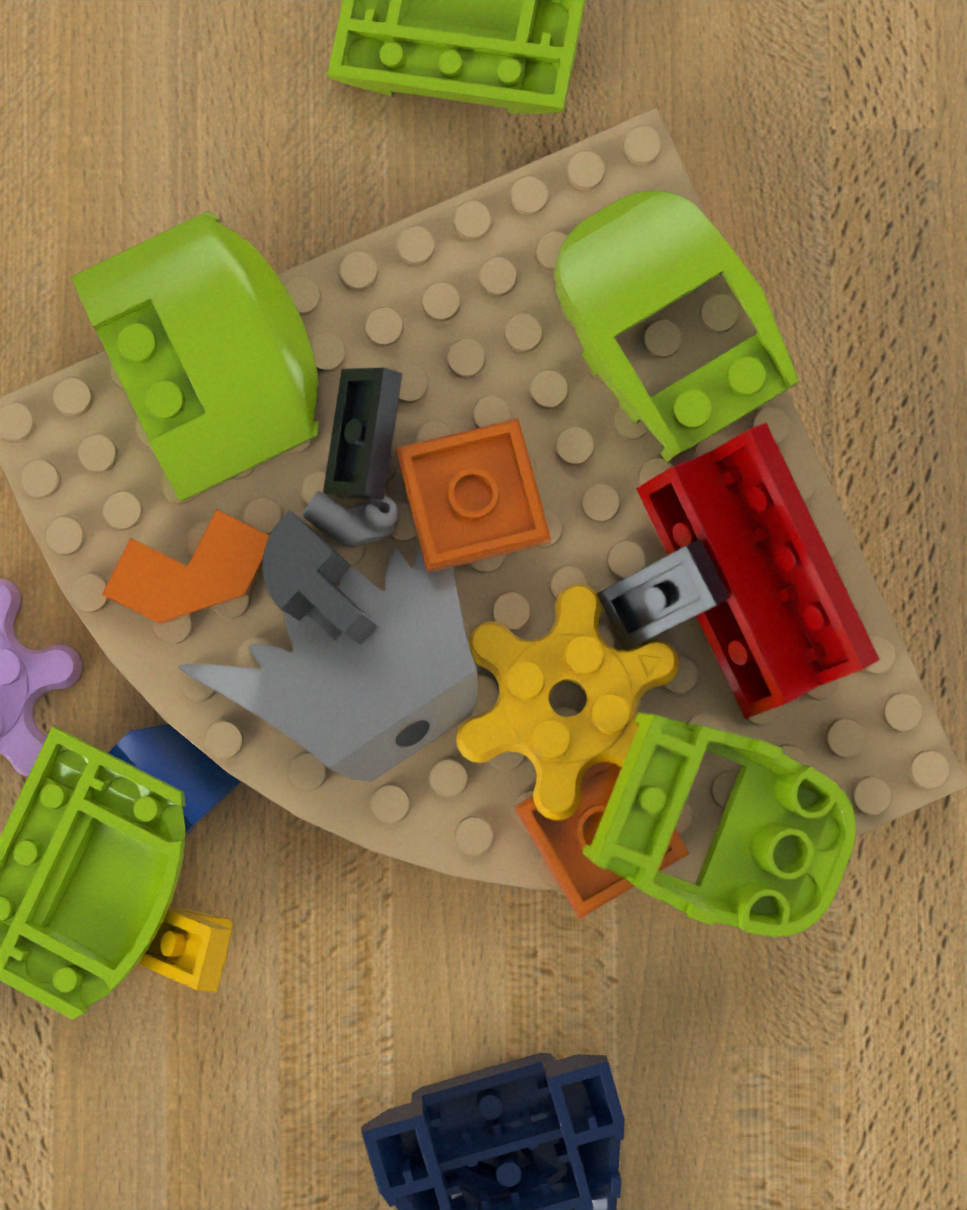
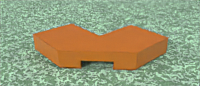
M216 509L188 566L130 538L102 595L160 624L185 617L188 614L221 603L224 604L248 595L263 565L264 550L270 535Z

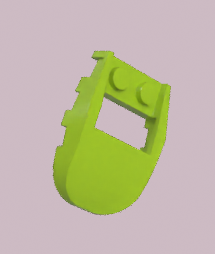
M643 191L627 195L582 221L573 229L560 247L554 266L555 290L566 319L572 322L583 347L581 355L594 376L598 374L619 400V406L634 424L642 421L663 445L664 449L659 454L667 463L793 388L799 382L763 289L715 226L688 199L665 191ZM722 274L757 330V333L650 398L615 337Z
M638 712L634 722L639 723V726L592 844H585L582 853L604 870L608 868L655 899L680 910L691 919L712 927L714 923L740 927L745 933L780 937L795 935L816 923L831 905L854 848L856 821L852 805L845 792L839 788L836 782L811 766L800 764L782 753L783 748L761 739H753L727 731ZM708 751L742 766L694 884L659 871V867L704 753Z

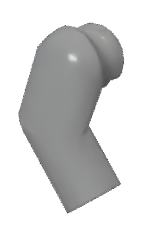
M318 491L305 508L301 517L343 545L354 548L388 537L397 527L399 509L396 502L387 496H384V500L371 499L369 502L345 509Z

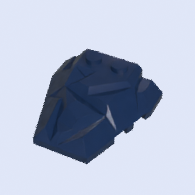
M537 1053L423 1086L412 1093L411 1103L387 1109L361 1126V1134L378 1191L390 1207L395 1205L398 1210H616L617 1198H620L621 1195L619 1157L620 1140H624L625 1119L606 1055L577 1054L557 1060L551 1053Z

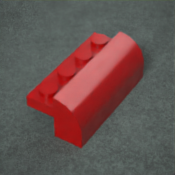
M767 422L746 430L708 453L669 468L636 488L667 555L701 539L730 596V599L696 616L745 720L785 705L819 686L863 670L880 661Z

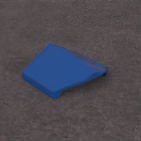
M170 724L131 730L108 752L184 791L186 804L183 807L185 837L241 783L240 780L227 773Z

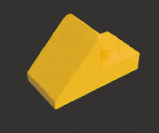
M170 905L158 933L138 964L196 991L217 993L222 970L228 957V945L233 923L224 917Z

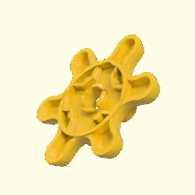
M572 584L559 593L555 602L556 615L554 625L549 633L539 639H521L514 635L505 625L492 621L479 624L472 630L468 638L473 660L477 665L486 668L495 676L499 683V695L496 703L490 710L480 715L471 716L462 722L457 730V747L463 757L476 763L491 761L496 756L506 752H518L527 756L534 764L537 772L536 785L533 792L534 804L538 812L545 818L552 820H564L572 816L579 808L581 782L588 769L595 764L604 762L613 763L622 768L639 723L634 721L637 716V706L640 698L647 691L671 682L678 673L680 663L677 651L664 640H648L630 650H617L609 646L602 639L599 632L602 604L597 596V592L584 584ZM559 683H573L585 691L586 705L576 716H560L551 708L549 697L552 690Z

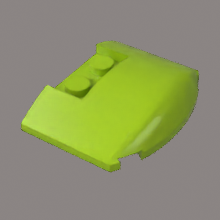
M342 0L327 75L332 80L392 97L394 92L503 107L507 108L508 113L512 114L562 113L565 111L586 0Z
M208 211L71 276L91 325L96 330L149 439L148 442L181 503L317 438L319 431V420L314 421L317 389H319L318 372L310 340L296 305L278 275L260 252L247 239L221 224L220 218Z
M51 727L0 835L1 982L74 1020L89 1011L87 1009L88 1006L110 994L129 976L158 933L172 902L179 880L186 835L183 807L186 806L184 791L58 727Z

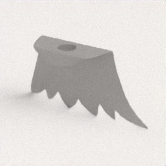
M420 547L413 569L410 568L398 549L392 552L387 567L386 591L384 592L352 567L339 578L338 588L378 625L362 644H359L344 633L334 640L314 623L307 614L301 621H298L284 612L285 623L294 651L291 653L285 649L266 644L249 645V649L261 666V669L210 664L178 666L179 669L193 679L221 693L264 719L309 751L328 769L340 775L363 781H374L470 717L475 708L478 692L477 668L465 632L454 567L427 574ZM418 721V722H416V723H414V724L408 726L405 730H403V731L398 735V733H399L405 726H407L408 724H410V723H412V722Z

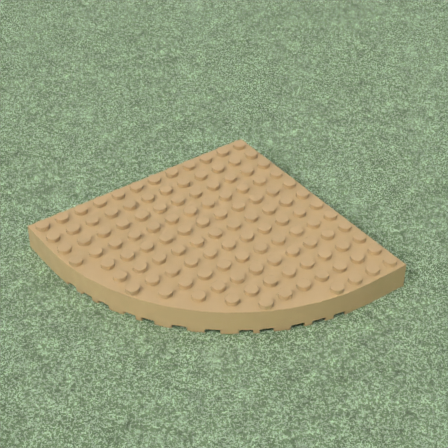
M657 107L277 274L296 305L314 353L319 380L314 421L319 420L318 437L183 503L179 501L159 464L106 350L0 396V465L24 520L62 593L108 659L167 723L227 773L295 816L370 851L450 876L532 890L562 891L514 808L515 805L533 795L536 785L537 772L534 764L527 756L518 752H506L488 762H471L463 757L457 747L456 735L458 728L462 724L461 722L374 781L356 780L328 769L309 751L264 719L221 693L198 682L179 669V665L210 664L261 669V666L249 649L251 644L272 645L291 653L294 651L285 623L284 611L275 604L265 585L263 565L247 596L188 614L185 617L164 624L157 623L103 596L102 593L130 538L188 566L216 509L268 535L271 534L278 522L290 510L306 522L351 564L350 567L360 572L378 589L384 592L386 591V572L392 552L398 549L410 568L413 569L420 547L395 448L517 418L520 421L550 531L551 541L549 544L454 567L467 639L474 628L487 621L499 622L505 625L514 635L521 639H539L549 633L554 625L556 615L555 602L557 596L564 588L572 584H584L599 593L668 556L636 488L669 468L708 453L746 430L767 422L880 661L863 670L819 686L785 705L745 720L698 618L694 616L645 640L658 639L671 644L678 653L680 663L678 673L671 682L647 691L640 698L637 713L658 715L753 739H761L783 748L782 753L802 765L811 766L836 782L839 788L845 792L855 815V837L967 787V779L788 391L667 463L659 454L664 449L663 445L642 421L634 424L619 406V400L598 374L594 376L581 355L583 347L572 322L566 319L556 294V284L554 281V266L557 254L573 229L591 215L620 198L643 191H665L680 195L694 203L707 217ZM720 274L615 337L651 398L757 333V330L723 275ZM384 367L403 373L389 462L390 468L385 489V496L391 498L398 506V524L396 529L383 540L354 548L347 547L301 516L313 496L318 491L323 493L341 369ZM325 494L345 509L371 501V499L339 498ZM602 606L599 619L600 635L609 646L617 650H624ZM643 641V642H641V643H639V644H637V645H635V646H633V647H631V648H629V649H627V650H630V649H633V648H635V647H638L639 645H641V644L644 643L645 641ZM476 663L478 692L475 708L471 716L480 715L490 710L496 703L499 695V683L495 676L489 670ZM559 683L552 690L549 697V703L553 711L565 717L576 716L583 710L587 701L585 691L573 683ZM418 721L412 722V723L408 724L407 726H405V727L398 733V735H399L403 730H405L408 726H410V725H412V724H414V723H416V722H418ZM705 751L675 826L678 835L690 854L665 868L662 872L694 884L696 883L742 766L741 764ZM633 887L626 892L639 891L640 889Z

